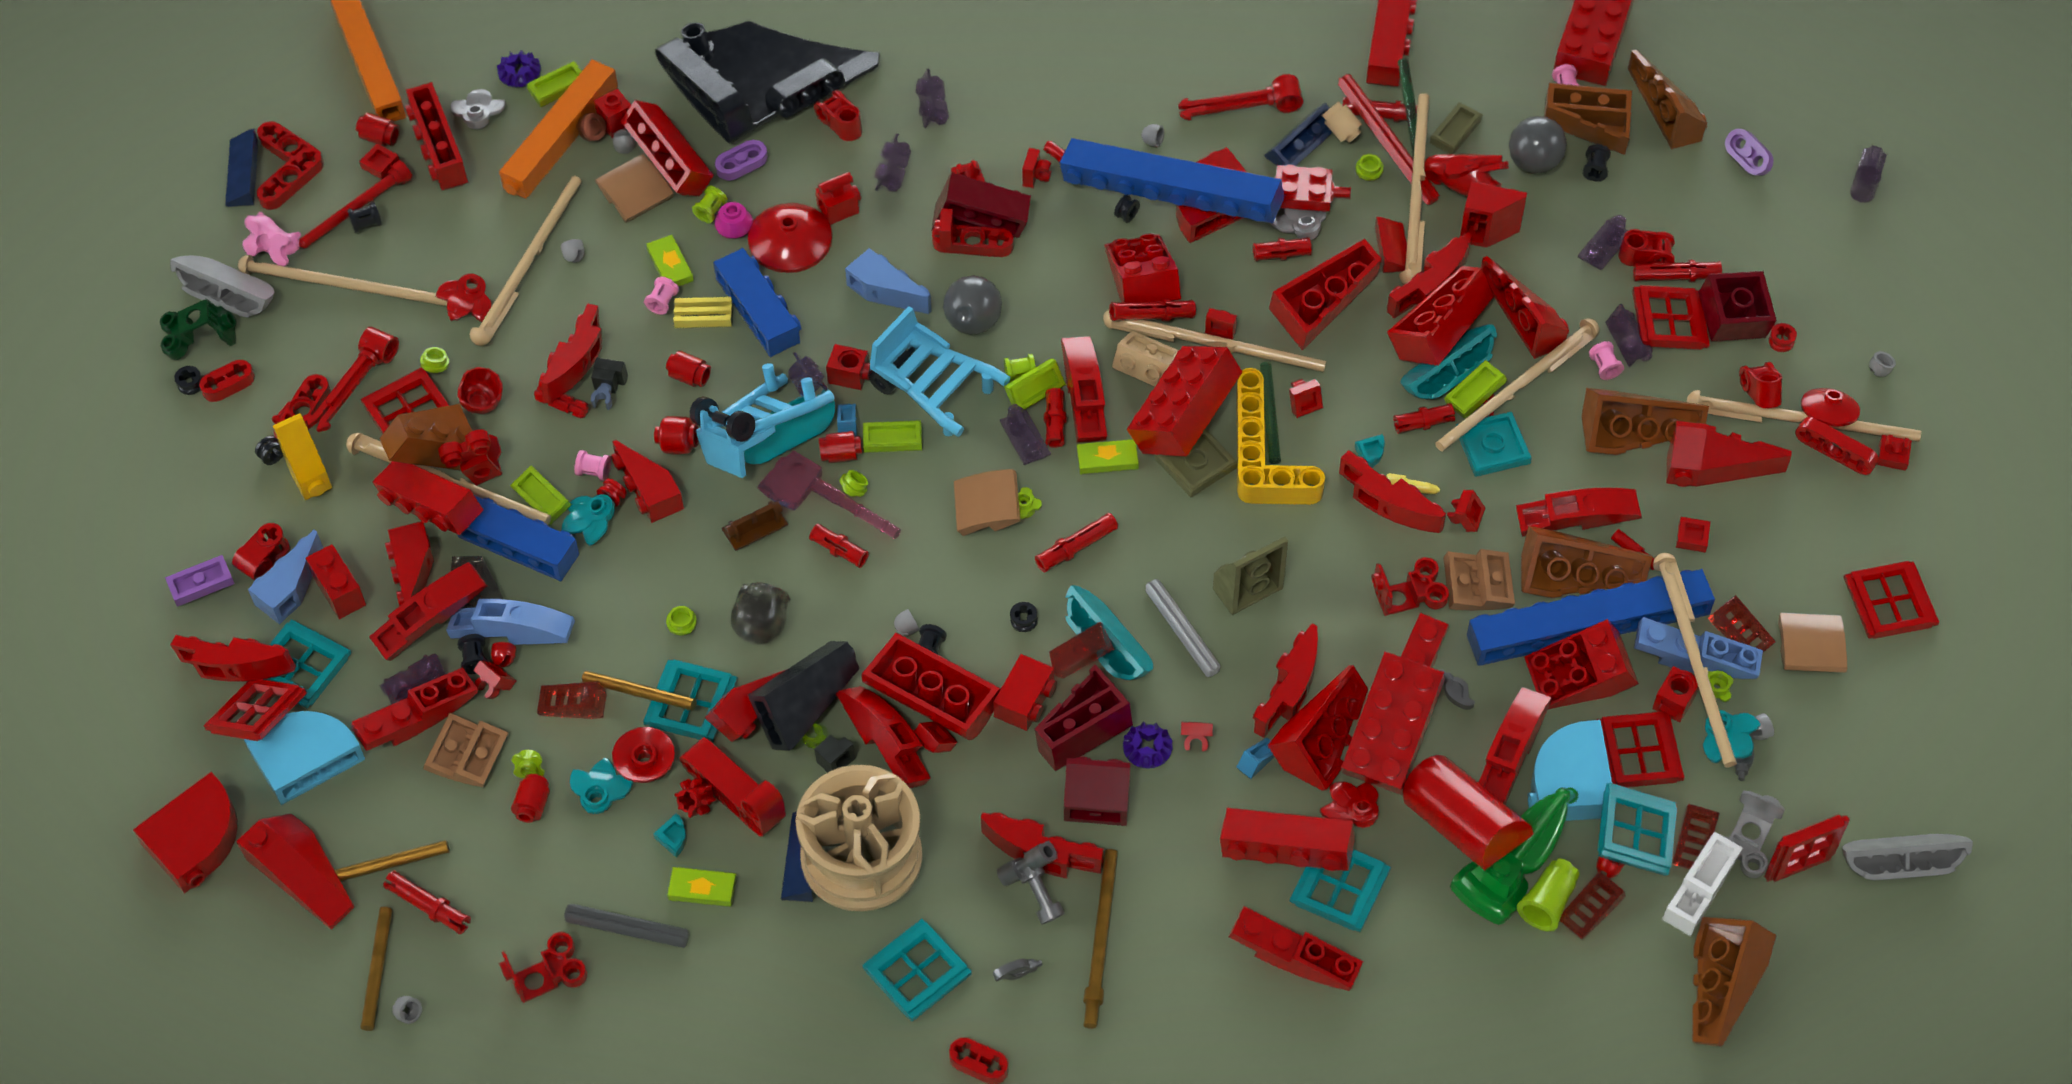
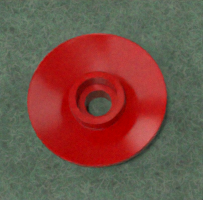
M1830 388L1812 389L1807 391L1801 400L1802 410L1808 417L1815 418L1828 426L1841 427L1851 425L1858 420L1860 415V407L1856 400L1839 390Z
M638 727L627 731L617 740L612 751V760L617 772L625 779L637 783L652 782L661 778L670 770L675 759V749L670 737L663 731L653 727ZM642 758L650 759L646 762H640Z

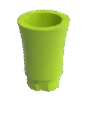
M1558 858L1557 860H1552L1549 866L1543 870L1531 890L1517 904V911L1521 918L1539 930H1556L1566 903L1576 887V882L1580 875L1578 869L1565 859Z

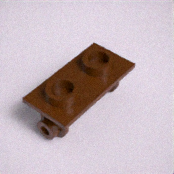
M770 501L768 505L735 521H729L728 525L721 529L734 550L737 551L788 526V523L781 514L783 509L778 501Z

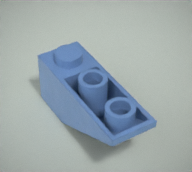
M870 248L845 268L847 286L865 300L903 309L910 306L914 311L926 314L932 312L929 291L924 286L917 285L903 270H897L883 255L876 254Z
M313 530L309 535L301 538L289 553L280 557L274 566L263 576L258 577L248 589L254 605L278 624H281L303 602L312 578L305 557L323 549L317 531Z

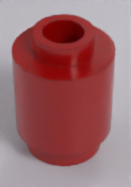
M367 112L364 116H360L356 123V131L360 139L375 144L378 143L384 147L387 145L393 146L398 139L400 128L399 125L394 124L393 120Z
M679 350L669 356L666 370H668L670 378L692 387L697 385L703 387L710 377L711 366L707 365L705 360Z
M854 431L826 434V437L819 438L821 461L829 460V463L857 460V454L862 453L860 436H854Z
M528 774L520 781L511 806V811L518 820L531 823L541 819L550 793L549 782L543 776Z

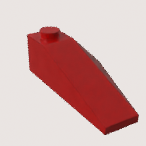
M1485 256L1482 258L1481 268L1495 300L1534 359L1550 353L1567 339V334L1569 333L1568 325L1563 318L1559 317L1554 308L1490 257Z
M1677 421L1667 453L1666 483L1676 484L1680 487H1697L1784 473L1787 471L1792 451L1762 441L1746 442L1741 440L1740 434L1733 432L1727 436L1716 432V427L1708 424Z
M1354 665L1346 667L1286 722L1268 744L1269 749L1284 771L1321 791L1327 790L1341 771L1343 764L1341 755L1344 747L1350 745L1352 737L1349 735L1353 720H1358L1368 691L1366 684Z
M293 814L259 819L236 841L249 863L331 930L355 908L314 832Z

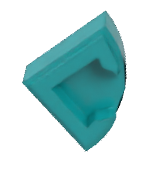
M1380 434L1355 442L1354 448L1358 456L1364 458L1371 468L1377 465L1383 456L1384 436Z
M677 813L653 833L654 838L676 858L679 856L685 846L686 831L683 821Z

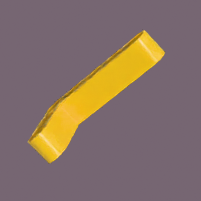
M1255 368L1243 369L1242 374L1237 380L1236 389L1238 497L1243 502L1250 504H1316L1323 497L1325 475L1320 468L1315 466L1265 465L1263 374Z

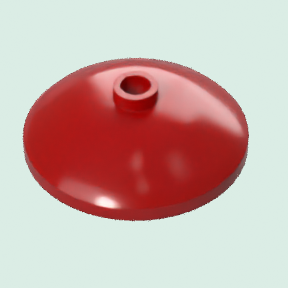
M782 203L764 210L754 219L748 232V246L752 256L765 268L781 273L800 272L817 265L827 255L832 244V230L827 218L817 209L801 203Z

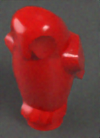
M1436 154L1429 156L1425 160L1424 172L1433 184L1443 183L1449 189L1468 196L1471 181L1501 187V183L1494 180L1490 172L1509 169L1508 161L1502 162V155Z

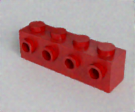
M1378 0L1366 83L1399 87L1400 76H1406L1408 60H1404L1403 55L1409 56L1411 39H1406V35H1412L1414 19H1409V15H1415L1417 0Z
M429 82L406 89L409 105L405 106L409 121L415 120L416 124L412 125L416 140H422L424 143L420 145L424 161L430 160L431 165H427L432 181L438 180L441 191L468 183L463 160L433 83Z
M634 100L622 118V124L676 193L683 196L692 195L700 197L714 177L712 172L658 104Z
M392 461L372 481L379 491L377 493L378 498L387 506H397L407 515L412 513L424 523H434L444 532L449 530L460 535L483 511L471 490L413 464Z
M1227 808L1220 835L1222 857L1233 860L1261 861L1266 864L1280 863L1296 867L1324 868L1329 871H1349L1355 842L1353 821Z

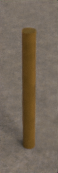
M585 671L582 675L583 683L691 711L696 707L697 701L694 698Z
M445 840L335 869L334 871L339 880L343 881L449 853V847Z
M389 907L379 908L360 1027L365 1031H372L374 1029L392 909Z

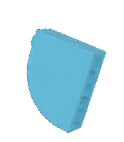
M298 711L287 713L262 740L244 739L250 754L281 805L365 760L360 744L350 729L338 719L319 712Z
M1601 720L1581 721L1567 725L1556 731L1545 741L1536 758L1531 778V792H1528V808L1546 796L1555 794L1559 788H1574L1579 795L1575 803H1567L1566 821L1601 819L1606 784L1612 783Z

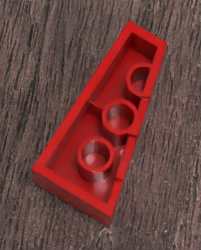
M1364 238L1273 291L1269 310L1303 351L1377 277L1382 259Z
M1461 266L1387 331L1400 360L1439 366L1494 297L1482 268Z

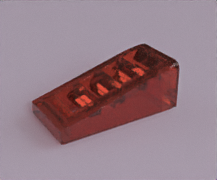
M1736 595L1708 617L1710 622L1728 639L1751 646L1750 643L1758 637L1762 642L1755 648L1761 649L1763 652L1776 642ZM1729 612L1734 615L1730 620L1725 616ZM1740 620L1743 625L1737 629L1734 624ZM1747 629L1751 630L1753 633L1745 639L1742 633Z
M599 682L542 685L537 714L550 717L603 718L606 690ZM552 695H556L555 706H551ZM565 696H568L567 705H564ZM578 696L581 697L580 704H577Z
M1688 803L1682 819L1672 865L1691 869L1694 861L1681 858L1682 852L1698 857L1702 851L1684 846L1685 841L1701 845L1703 850L1715 832L1720 812ZM1691 819L1707 823V828L1690 824ZM1688 830L1704 834L1705 838L1701 839L1687 835Z
M1599 871L1562 912L1560 922L1583 940L1626 897L1625 892ZM1601 888L1610 895L1609 899L1606 900L1596 891ZM1591 896L1602 904L1600 909L1588 901ZM1584 905L1594 914L1593 917L1589 918L1579 908ZM1573 914L1586 923L1583 928L1570 918Z

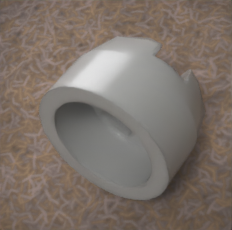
M1150 124L1145 127L1141 134L1144 143L1149 146L1160 147L1164 138V127L1156 124Z
M627 129L618 130L614 134L613 145L618 153L626 154L634 150L636 146L635 139Z
M580 239L567 240L560 246L562 255L568 262H579L584 256V246Z
M1878 351L1870 360L1869 368L1871 371H1874L1875 376L1884 377L1893 370L1896 362L1890 354Z
M909 609L896 616L894 626L899 634L908 636L920 630Z
M1765 713L1755 716L1761 726L1749 735L1755 740H1765L1774 736V728L1769 717Z
M411 996L398 997L392 1006L393 1015L399 1021L406 1024L415 1022L422 1011L420 1001ZM405 1006L410 1009L407 1014L403 1011Z

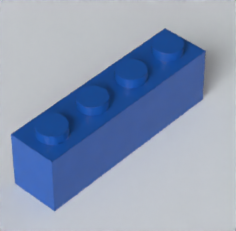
M741 248L713 262L716 280L727 296L732 297L733 305L769 357L800 343L799 331L802 328L798 318L794 314H789L784 298L781 295L777 296L775 294L770 278L767 275L763 276L761 274L760 266L754 256L750 257L745 249Z
M475 496L483 511L467 529L458 535L459 538L558 581L563 580L579 556L576 538L572 534L564 530L557 531L550 528L541 520H531L524 517L515 509L508 510L489 498L482 499Z

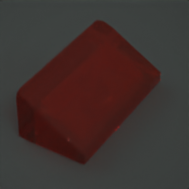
M1099 622L1049 651L1054 674L1064 679L1110 652L1114 647L1102 622Z

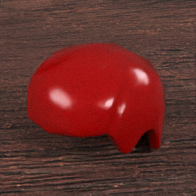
M476 367L470 369L463 374L458 386L457 397L459 398V403L462 408L471 413L487 414L499 405L503 384L499 375L489 368Z

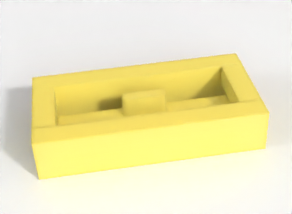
M732 297L674 298L673 322L675 328L732 327ZM710 314H726L718 316H709ZM681 315H698V316H681Z

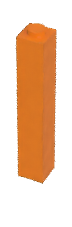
M330 0L333 12L375 114L394 122L407 118L402 99L361 1Z
M593 59L588 63L499 171L503 189L511 195H518L524 199L529 197L579 136L577 130L579 119L585 114L596 113L594 100L618 88L615 69Z

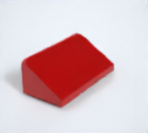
M1376 217L1375 232L1379 254L1382 259L1383 273L1405 271L1407 242L1403 223L1384 217Z

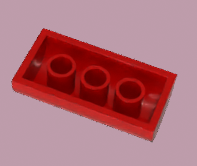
M897 632L862 673V682L967 740H973L983 730L994 711L993 702L1000 691L999 687Z
M1434 755L1426 758L1412 770L1404 784V804L1483 870H1486L1534 835L1533 829L1528 822L1446 756Z

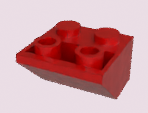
M1471 181L1460 237L1469 232L1472 235L1470 245L1488 248L1519 233L1527 192Z

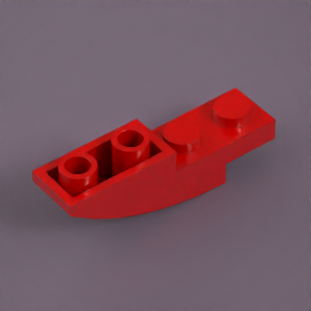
M1467 232L1459 238L1455 237L1450 240L1447 246L1439 251L1431 252L1424 261L1423 272L1417 273L1411 281L1403 286L1395 287L1390 292L1387 312L1395 319L1413 306H1417L1461 266H1465L1472 235Z
M587 303L583 314H579L577 317L575 334H570L568 343L559 341L555 352H550L547 362L548 369L546 373H541L538 386L542 390L544 403L554 401L574 387L590 370L596 357H598L602 349L598 305Z
M1091 337L1062 338L1061 345L1067 390L1071 396L1077 443L1106 441L1104 393Z
M1350 450L1341 456L1339 474L1354 485L1353 498L1384 518L1410 528L1440 533L1443 530L1446 513L1440 505L1431 502L1423 496L1416 486L1409 485L1402 478L1394 485L1391 484L1385 475L1376 472L1364 458L1356 456Z
M1587 488L1544 494L1545 500L1516 505L1522 537L1526 536L1529 526L1554 531L1581 525L1582 530L1642 518L1636 489Z
M467 562L440 577L401 604L388 615L389 620L372 633L369 638L385 660L392 661L436 623L443 624L488 585L474 566Z
M1420 612L1401 657L1433 668L1437 659V653L1449 629V624Z
M1312 623L1306 632L1300 631L1293 642V649L1289 654L1283 653L1277 662L1278 678L1270 692V699L1266 704L1260 703L1253 714V719H1255L1254 733L1262 738L1267 736L1280 717L1289 721L1301 709L1307 697L1316 664L1318 646L1317 625Z
M175 635L170 644L181 662L193 664L201 678L231 682L262 680L293 672L297 667L285 647L278 644L273 646L262 644L252 638L245 640L233 637L229 646L221 642H215V644L205 642L195 636H189L188 638Z
M462 667L408 690V697L406 699L351 721V729L366 751L391 741L393 746H396L448 717L449 713H454L478 693V688Z
M862 686L839 690L836 693L865 745L873 743L877 745L894 775L904 781L909 788L925 785L931 779L916 753L923 745L911 727L891 705L874 692Z
M1523 687L1511 704L1485 759V768L1478 782L1505 805L1526 754H1529L1552 700L1549 696Z
M982 812L981 832L995 846L1012 858H1024L1025 852L1049 841L1056 850L1057 859L1042 867L1045 873L1067 879L1069 868L1101 874L1104 848H1099L1089 842L1081 844L1069 842L1059 836L1044 837V825L1032 819L1018 820L998 812L991 814Z
M1246 906L1241 909L1229 934V938L1256 951L1254 957L1299 977L1338 989L1350 991L1363 964V961L1306 931L1301 936Z

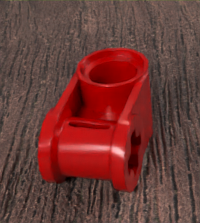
M836 90L824 102L814 104V111L819 120L833 130L842 140L854 141L861 136L860 111L842 92Z
M1631 229L1624 234L1618 253L1619 260L1627 266H1633L1634 263H1675V257L1672 254L1674 236L1668 232Z
M1765 362L1763 366L1749 368L1747 365L1740 367L1739 377L1741 386L1758 407L1775 408L1781 405L1782 374L1775 369L1772 362Z
M276 523L262 525L236 551L232 559V565L254 581L258 577L263 576L274 566L280 557L290 552V544L284 537L282 528Z

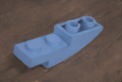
M479 599L475 608H461L453 614L446 631L450 639L461 638L469 634H479L483 637L507 636L509 643L513 645L567 643L575 620L573 616L528 602L506 599Z
M1643 617L1638 623L1634 648L1658 656L1659 664L1693 672L1680 629ZM1707 631L1701 636L1695 635L1703 668L1707 667L1708 671H1723L1732 678L1757 679L1759 677L1763 650Z

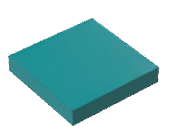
M1512 411L1484 418L1459 438L1475 477L1531 464L1532 457Z

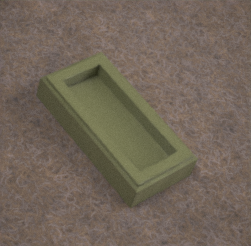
M1459 102L1431 135L1429 143L1449 154H1455L1482 121L1483 114Z

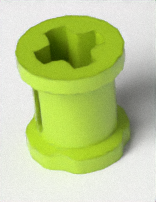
M708 186L704 191V197L699 203L693 205L692 210L699 220L712 223L715 219V213L728 202V199L724 192L717 187Z
M1032 353L1024 358L1003 359L1005 374L1011 377L1009 383L1036 367Z

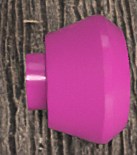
M737 202L724 204L715 218L717 232L731 239L746 235L753 224L751 214L742 204Z

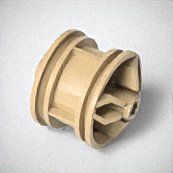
M850 765L824 774L806 790L797 809L796 829L801 844L800 859L802 871L808 885L815 894L825 902L849 911L875 910L901 898L914 884L922 863V846L919 837V806L913 792L906 783L893 773L879 767ZM892 824L896 828V830L879 832ZM841 843L840 846L828 852H825L822 848L824 846Z

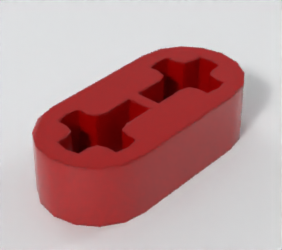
M235 360L203 376L199 386L206 400L217 402L250 386L254 381L255 375L248 361ZM242 372L244 375L239 377L237 373ZM215 385L218 388L213 390L210 386Z
M966 1037L958 1038L950 1045V1063L958 1071L987 1084H1000L1007 1078L1008 1060L1001 1052ZM969 1049L970 1057L965 1056L963 1060H960L958 1052ZM995 1062L999 1063V1070H994L992 1074L988 1073L987 1065L992 1066Z

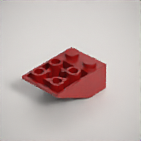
M1147 233L1141 235L1140 238L1129 240L1119 238L1112 243L1105 244L1109 264L1122 303L1158 302L1163 298H1169L1171 301L1181 299L1178 267L1160 234Z
M1608 619L1524 656L1536 692L1552 698L1548 709L1611 697L1639 684L1621 635Z

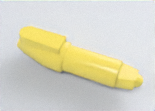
M1392 473L1386 475L1393 485L1402 478L1409 485L1416 486L1423 494H1437L1440 492V488L1437 485L1429 482L1410 480L1405 475Z

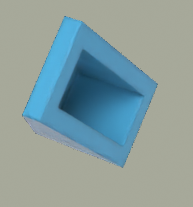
M856 404L837 405L838 433L854 431V436H857Z
M1268 737L1246 749L1237 765V768L1250 779L1274 758L1273 753L1268 747V744L1271 742Z

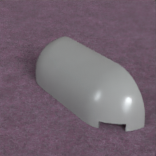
M191 255L171 259V271H176L179 280L184 285L181 287L182 290L201 300L208 299L215 306L221 305L227 311L242 317L257 315L268 307L273 298L274 289L270 284L216 260Z
M1925 834L1866 839L1845 844L1843 846V854L1850 868L1869 880L1934 876L1954 872L1955 868L1962 863L1967 854L1970 855L1973 841L1967 837L1953 834Z

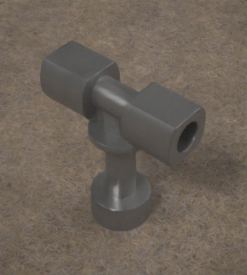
M1049 841L1025 852L1024 858L1014 859L997 869L999 880L1004 886L1011 885L1021 880L1022 884L1029 882L1041 907V910L1036 912L1042 925L1065 914L1060 902L1052 903L1040 877L1045 874L1042 867L1057 859L1056 850Z

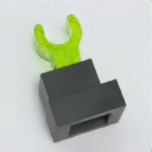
M813 724L814 732L817 734L816 737L810 738L806 734L802 737L803 743L807 747L815 748L816 762L827 773L837 768L848 766L856 758L852 742L845 737L838 741L831 734L826 738L822 727L818 724Z

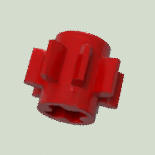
M702 777L695 778L692 781L687 779L681 782L680 786L683 790L674 794L677 797L678 810L687 812L689 818L698 814L702 816L709 813L710 808L708 804L716 801L713 797L712 785L702 782Z

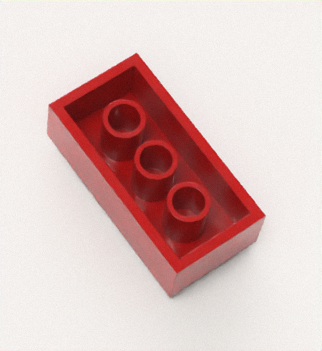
M1574 0L1557 50L1554 69L1561 65L1570 64L1577 70L1576 79L1606 86L1632 9L1633 0Z
M1182 346L1177 352L1175 358L1126 429L1142 454L1188 456L1242 374L1241 368L1228 347Z
M1384 651L1341 766L1344 775L1400 795L1403 794L1404 784L1412 770L1445 681L1444 672Z

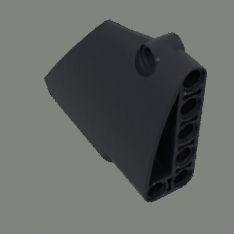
M752 21L742 22L706 32L704 25L701 23H689L681 30L683 39L680 40L676 37L655 49L659 63L681 93L706 122L728 143L734 142L778 116L787 118L877 68L880 58L879 52L856 50L810 41L761 26Z

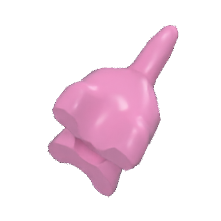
M258 212L255 216L249 215L245 218V226L250 231V235L243 240V249L246 254L256 256L260 252H267L277 265L286 266L289 263L287 255L294 254L300 248L299 238L301 233L284 232L263 212Z

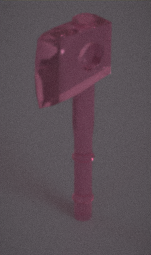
M794 450L786 457L782 456L757 487L765 496L774 502L778 501L780 505L791 510H796L813 491L831 503L851 512L855 517H859L879 529L881 533L884 532L896 539L901 532V529L890 523L889 520L883 519L865 508L863 504L855 502L840 490L821 480L822 467Z

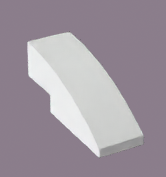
M1714 832L1685 876L1681 887L1668 905L1662 920L1691 936L1727 878L1743 847Z

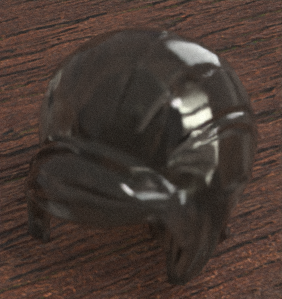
M764 582L750 583V585L743 584L731 611L730 621L734 632L743 641L755 645L768 644L777 639L786 624L787 606L791 601L788 593Z

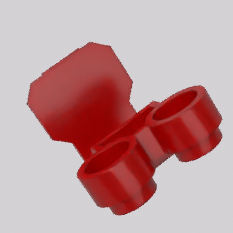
M473 430L465 436L464 442H447L438 448L441 462L448 468L460 466L461 472L476 486L502 474L498 461L502 453L498 438L488 434L486 430Z
M1428 557L1418 559L1415 563L1414 571L1408 572L1406 582L1391 586L1388 583L1382 565L1376 564L1375 573L1371 575L1384 616L1418 608L1421 602H1424L1429 608L1434 610L1443 608L1447 604L1448 588L1442 583L1434 582L1437 579L1439 570L1435 560ZM1422 572H1427V573H1429L1430 575H1423V574H1421V573H1422ZM1392 592H1401L1404 594L1406 601L1402 605H1393ZM1431 597H1438L1440 600H1433Z
M565 932L553 934L548 939V949L540 952L543 961L517 973H514L505 951L501 952L504 959L503 962L499 963L506 981L512 979L522 1003L558 988L557 983L561 981L570 988L579 987L585 982L587 972L583 962L579 959H569L575 951L572 937ZM561 946L567 947V950L564 952H556ZM532 973L541 974L544 978L542 986L535 990L525 986L527 976ZM572 973L580 974L576 979H569Z

